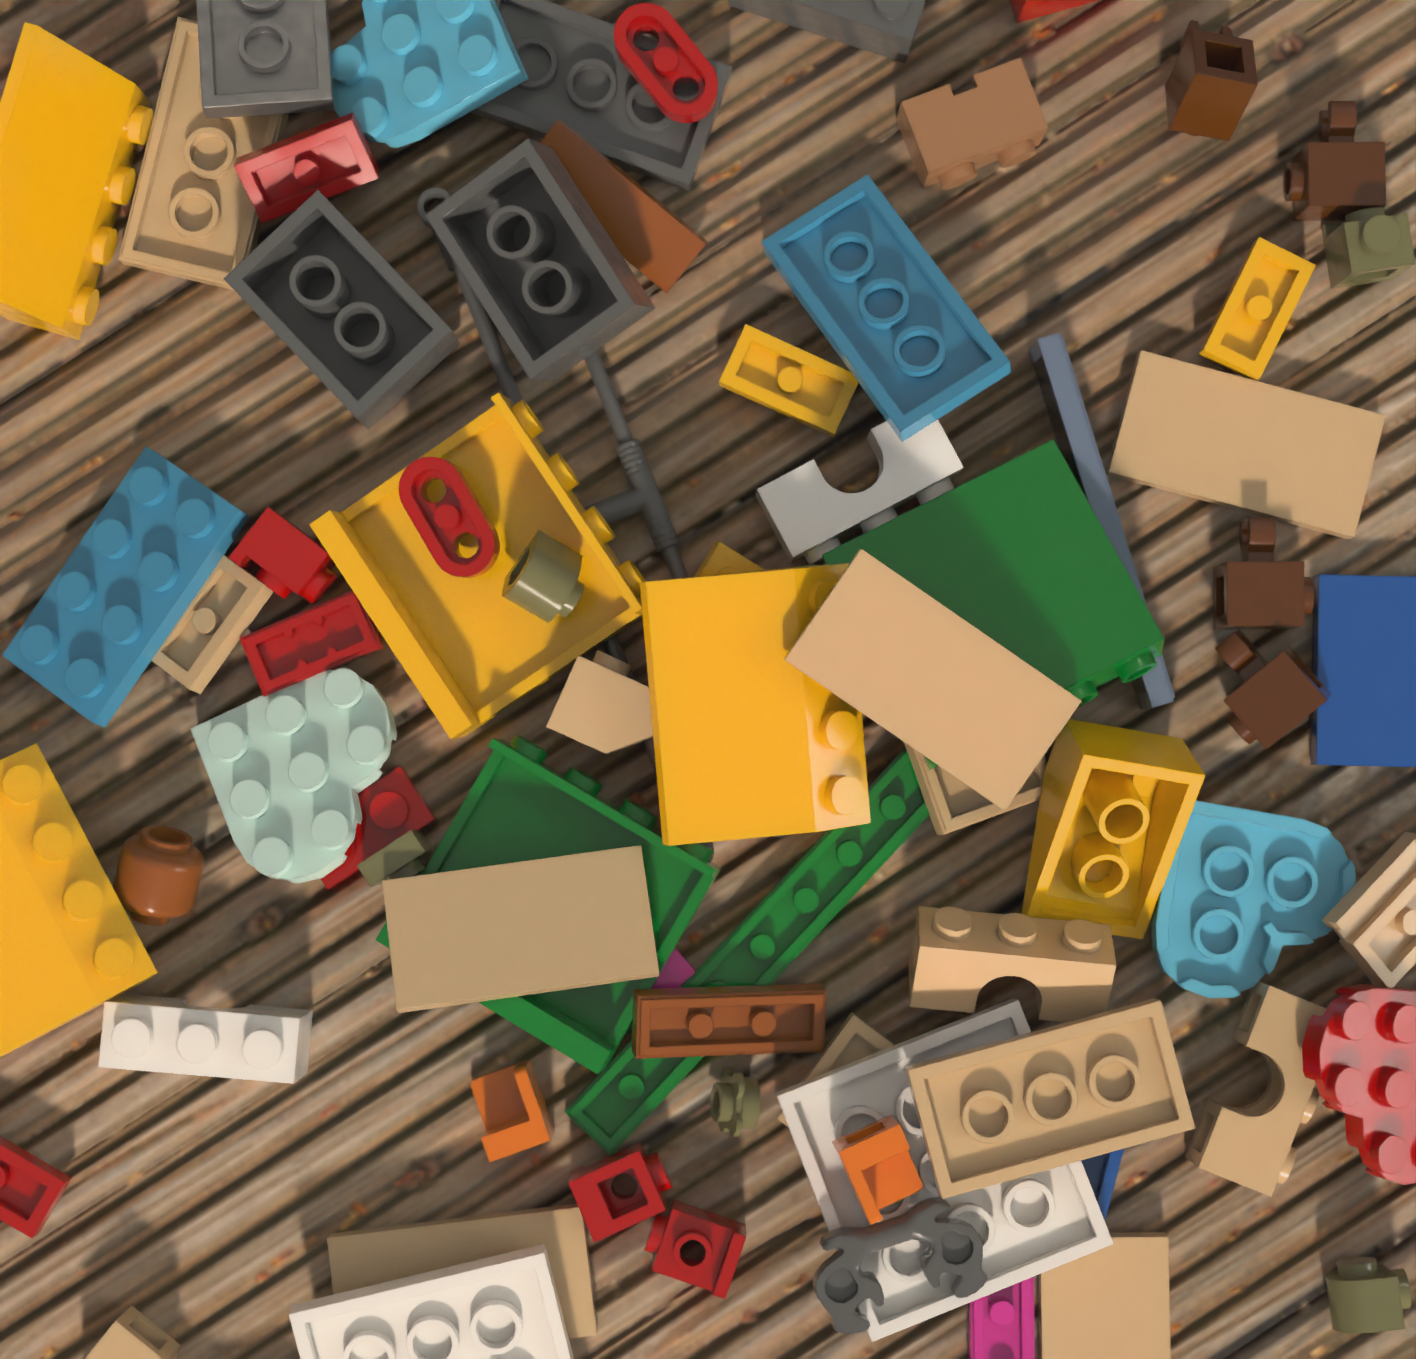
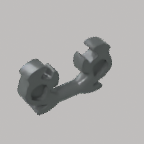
M941 1197L922 1200L902 1215L866 1227H841L831 1230L820 1239V1244L823 1250L826 1251L836 1248L840 1249L826 1259L816 1270L813 1277L814 1291L824 1308L830 1313V1321L834 1330L846 1334L863 1332L869 1329L870 1322L866 1315L856 1312L855 1309L868 1298L872 1299L878 1307L884 1304V1294L875 1274L869 1271H861L860 1265L873 1252L909 1240H920L930 1243L929 1250L921 1255L920 1260L924 1276L933 1288L939 1287L940 1276L943 1273L958 1274L951 1286V1290L958 1298L968 1297L982 1288L988 1279L982 1270L983 1246L979 1233L971 1224L955 1218H936L939 1214L950 1209V1204Z

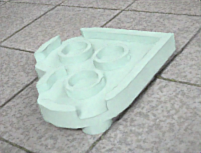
M347 668L329 669L266 697L262 695L190 729L232 839L246 862L265 876L273 879L288 880L298 884L323 878L344 863L348 857L345 855V852L355 838L357 823L361 825L362 822L358 793L379 779L383 773L380 771V768L390 754L392 739L396 741L397 737L393 710L381 692L354 671Z

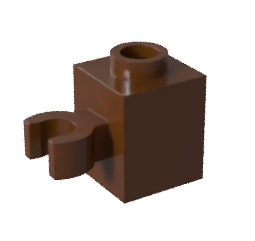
M1191 20L1179 44L1181 53L1165 85L1168 130L1187 133L1192 136H1204L1229 141L1258 85L1253 40L1234 37L1231 29L1226 26H1222L1218 34L1199 30L1198 21Z
M1329 101L1328 110H1321L1319 112L1318 126L1321 142H1308L1292 158V162L1287 163L1283 177V194L1286 201H1293V221L1345 220V216L1349 213L1386 206L1385 142H1354L1357 122L1356 101Z
M1247 518V521H1241L1239 526V543L1242 562H1224L1213 567V630H1289L1305 626V615H1310L1313 610L1314 586L1311 577H1304V561H1274L1276 543L1275 518Z
M1240 629L1233 632L1215 647V650L1224 661L1245 681L1223 701L1231 709L1225 715L1227 721L1248 744L1257 739L1265 749H1268L1325 703L1331 695V692L1290 645L1268 663Z

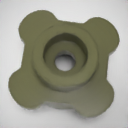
M724 1068L722 1070L720 1082H716L711 1091V1115L713 1120L718 1122L721 1132H730L731 1137H739L742 1129H754L760 1115L761 1096L757 1079L755 1077H744L741 1072L733 1073L731 1068Z

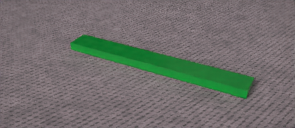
M906 746L868 785L871 823L826 830L698 966L696 972L679 988L771 985L929 816ZM631 1038L610 1060L607 1067L598 1073L566 1107L564 1112L611 1156L704 1056L636 1059L632 1053Z

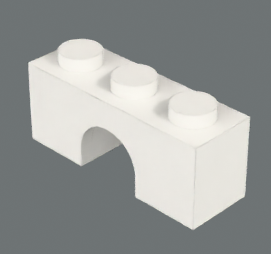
M939 420L931 423L903 442L887 421L872 428L866 439L877 458L879 473L874 485L862 492L844 493L834 489L826 482L814 459L758 488L755 497L790 563L804 556L808 565L815 564L823 560L822 554L841 545L838 540L839 537L858 527H861L863 533H866L898 517L894 508L917 497L920 505L954 489L955 487L950 479L957 476L964 467Z
M122 994L104 1002L98 1067L294 1084L305 1076L308 1071L313 1010L248 1005L243 1008H212L188 1005L187 999Z

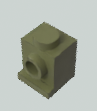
M1368 208L1347 214L1345 216L1346 222L1327 224L1321 227L1331 289L1393 280L1416 264L1407 213L1388 216L1385 215L1384 208Z

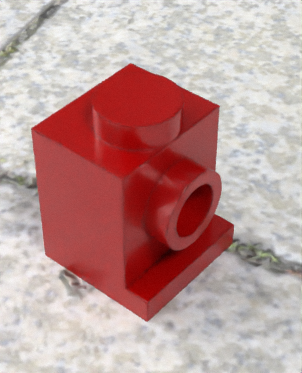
M269 507L266 508L228 557L238 566L250 571L256 564L260 565L261 568L255 577L280 597L286 599L291 591H293L313 605L327 593L337 577L331 571L335 563L326 549L280 513Z
M641 1142L589 1166H582L571 1171L568 1180L569 1187L594 1243L666 1211L667 1200L663 1192L673 1188L660 1154L655 1152L647 1156ZM620 1174H628L635 1179L637 1187L631 1194L622 1195L613 1188V1179Z
M673 1199L668 1216L655 1215L646 1240L644 1251L654 1254L651 1271L712 1291L713 1295L725 1299L746 1240V1226L744 1223ZM696 1240L703 1244L705 1253L700 1259L694 1261L682 1256L680 1252L681 1246L686 1241Z

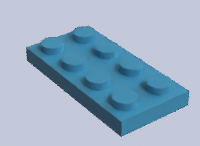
M868 174L761 241L764 254L902 442L1011 373L1009 359Z
M146 446L2 656L89 721L106 727L250 516Z

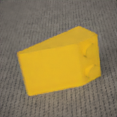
M1074 719L1068 720L1056 737L1043 776L1021 914L1035 918L1066 921L1082 919L1096 924H1106L1111 926L1112 935L1143 940L1205 778L1203 770L1182 738Z

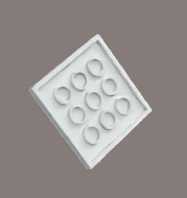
M1012 998L775 1093L829 1232L841 1227H866L870 1225L863 1214L832 1141L889 1115H892L897 1120L911 1148L908 1152L923 1187L919 1192L880 1209L883 1220L878 1222L902 1215L922 1200L940 1197L937 1192L904 1067L1031 1032L1018 999ZM1082 1161L945 1199L950 1204V1209L939 1214L936 1218H955L965 1221L973 1226L982 1239V1270L988 1279L984 1286L976 1293L965 1298L956 1297L951 1290V1286L958 1274L951 1273L941 1274L939 1287L933 1288L924 1276L920 1260L921 1255L929 1250L930 1243L920 1240H909L873 1252L862 1262L860 1270L863 1272H873L879 1281L884 1294V1304L878 1307L872 1299L868 1298L858 1306L861 1314L867 1316L870 1322L867 1332L871 1341L874 1342L1113 1245Z
M545 1244L292 1304L289 1312L300 1359H574Z

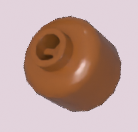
M154 825L143 828L141 834L134 835L124 841L120 851L113 889L122 906L131 911L130 916L135 921L146 925L161 926L167 924L169 918L183 916L193 909L203 870L204 856L198 847L192 844L193 838L188 833L172 827Z

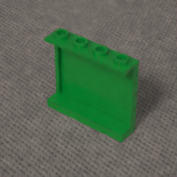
M1054 439L822 554L825 564L850 563L859 549L864 550L1080 699L1081 703L1077 708L1090 702L1098 695L1096 687L1118 676L1122 683H1127L1147 674L1157 666L1155 658L1162 655L1164 637ZM924 756L929 770L939 766Z
M515 734L510 743L504 739L492 738L488 747L493 749V752L421 875L641 845L660 975L721 870L720 866L709 860L714 850L704 843L663 845L662 832L654 828L659 818L650 811L628 799L624 800L621 807L609 802L598 795L604 786L603 784L571 766L565 775L543 763L549 754L546 750ZM386 921L376 941L389 948ZM658 977L478 1003L598 1074L607 1067L633 1022L634 989H652Z

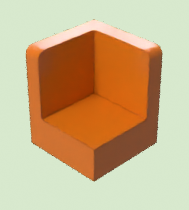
M530 1059L473 1079L471 1089L486 1129L481 1136V1140L489 1162L551 1141L555 1129Z
M892 1115L832 1141L863 1214L870 1225L883 1220L880 1209L922 1189V1181L908 1152L911 1148L900 1124Z

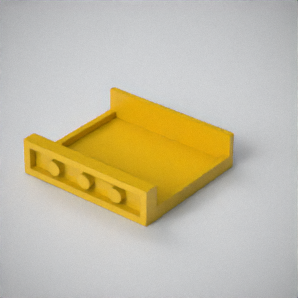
M499 392L491 397L495 404L493 407L420 457H438L456 465L462 471L496 529L500 541V551L495 564L486 573L474 578L456 577L446 573L437 565L400 501L399 481L407 467L344 511L329 510L309 524L450 739L467 736L574 663L578 655L583 657L642 616L639 582H646L643 575L630 559L622 564L619 562L607 544L615 538L612 529L594 505L585 511L572 491L573 488L580 484L576 475L558 452L549 457L536 437L544 432V428L528 404L523 399L514 404L510 398ZM441 479L433 480L428 485L427 496L433 503L442 500L446 493L445 484ZM538 530L582 555L578 581L585 585L583 593L575 608L566 618L557 614L548 623L502 597L505 577ZM467 534L459 542V551L465 558L472 557L477 552L478 541L474 535Z

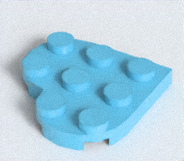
M363 0L362 8L366 27L351 38L346 45L337 47L331 53L336 113L339 117L354 112L367 141L386 143L392 148H399L427 137L529 79L495 0Z
M1196 801L1152 914V948L1156 955L1158 968L1180 987L1207 998H1234L1241 995L1240 992L1254 987L1265 974L1269 975L1274 970L1282 946L1309 945L1314 942V939L1327 935L1332 930V928L1327 927L1323 923L1322 919L1356 884L1353 862L1348 860L1342 844L1331 835L1332 832L1326 827L1301 818Z

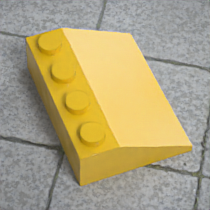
M24 22L0 101V315L7 320L80 340L84 325L90 326L98 310L99 291L95 289L102 265H109L114 256L118 238L117 230L113 228L120 205L125 206L132 196L136 174L135 170L131 167L138 144L144 145L148 140L154 115L152 108H149L150 100L135 83L43 28Z
M849 563L806 565L639 582L663 845L673 846L812 833L871 823L862 713L784 660L786 654Z
M37 743L0 760V1058L104 1004L105 1001L139 986L158 973Z

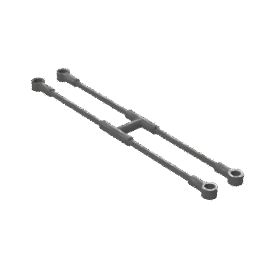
M429 188L418 199V213L424 224L432 229L448 270L454 271L503 395L510 398L516 404L522 397L489 315L425 217L427 207L434 200L445 201L451 194L442 188ZM596 350L584 360L619 444L615 449L625 474L628 476L627 479L631 489L586 506L584 509L586 511L594 505L608 525L641 512L653 544L656 546V551L663 553L672 578L689 577L677 548L680 541L677 538L675 528L670 520L652 471L649 468L642 447L639 445V440L632 437L598 350ZM617 634L603 642L608 655L628 664ZM630 670L628 678L635 681L632 671ZM652 737L644 740L643 743L656 773L654 741ZM705 842L707 846L714 850L712 842ZM714 852L709 859L710 861L713 859Z

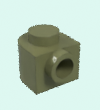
M538 530L505 577L502 597L547 623L557 614L566 618L575 608L584 590L585 585L578 581L582 555Z
M1350 1257L1338 1260L1337 1270L1325 1275L1333 1330L1342 1333H1374L1405 1329L1403 1309L1411 1308V1290L1407 1274L1403 1268L1390 1270L1383 1264L1377 1265L1376 1259L1373 1257Z

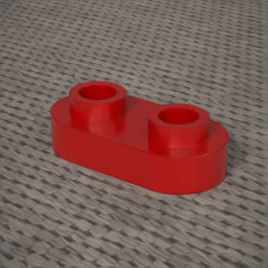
M638 3L623 11L615 23L613 34L615 50L623 65L660 111L669 119L680 123H693L706 117L714 108L718 96V79L710 62L672 15L663 7L653 3ZM651 34L657 38L658 44L650 51H642L635 46V40L640 35ZM682 83H690L697 88L698 93L693 99L684 101L676 97L674 90Z
M423 457L413 461L401 475L398 488L399 497L435 562L443 571L456 577L474 578L486 573L492 568L498 558L500 551L499 536L462 471L453 463L438 457ZM441 479L445 484L446 493L442 500L433 503L427 496V488L433 480ZM472 534L478 541V549L472 557L465 558L459 551V542L463 536Z

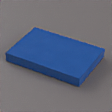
M1326 574L1313 576L1312 672L1331 692V695L1325 703L1311 713V765L1416 767V577Z

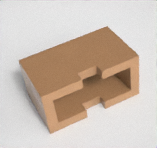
M1021 57L974 74L972 81L975 87L960 94L953 95L950 85L947 84L901 102L896 121L922 189L940 183L942 190L952 189L974 179L978 175L976 172L977 168L999 161L1001 168H1006L1026 161L1037 153L1035 147L1040 145L1048 130V126Z

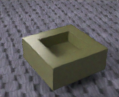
M413 829L358 864L357 867L370 887L382 884V880L418 875L426 869L420 858L433 849L421 830Z

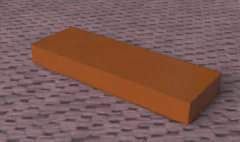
M561 119L557 120L540 143L553 148L622 257L664 292L668 293L708 241Z
M821 983L634 989L632 1053L636 1059L824 1052L827 990Z

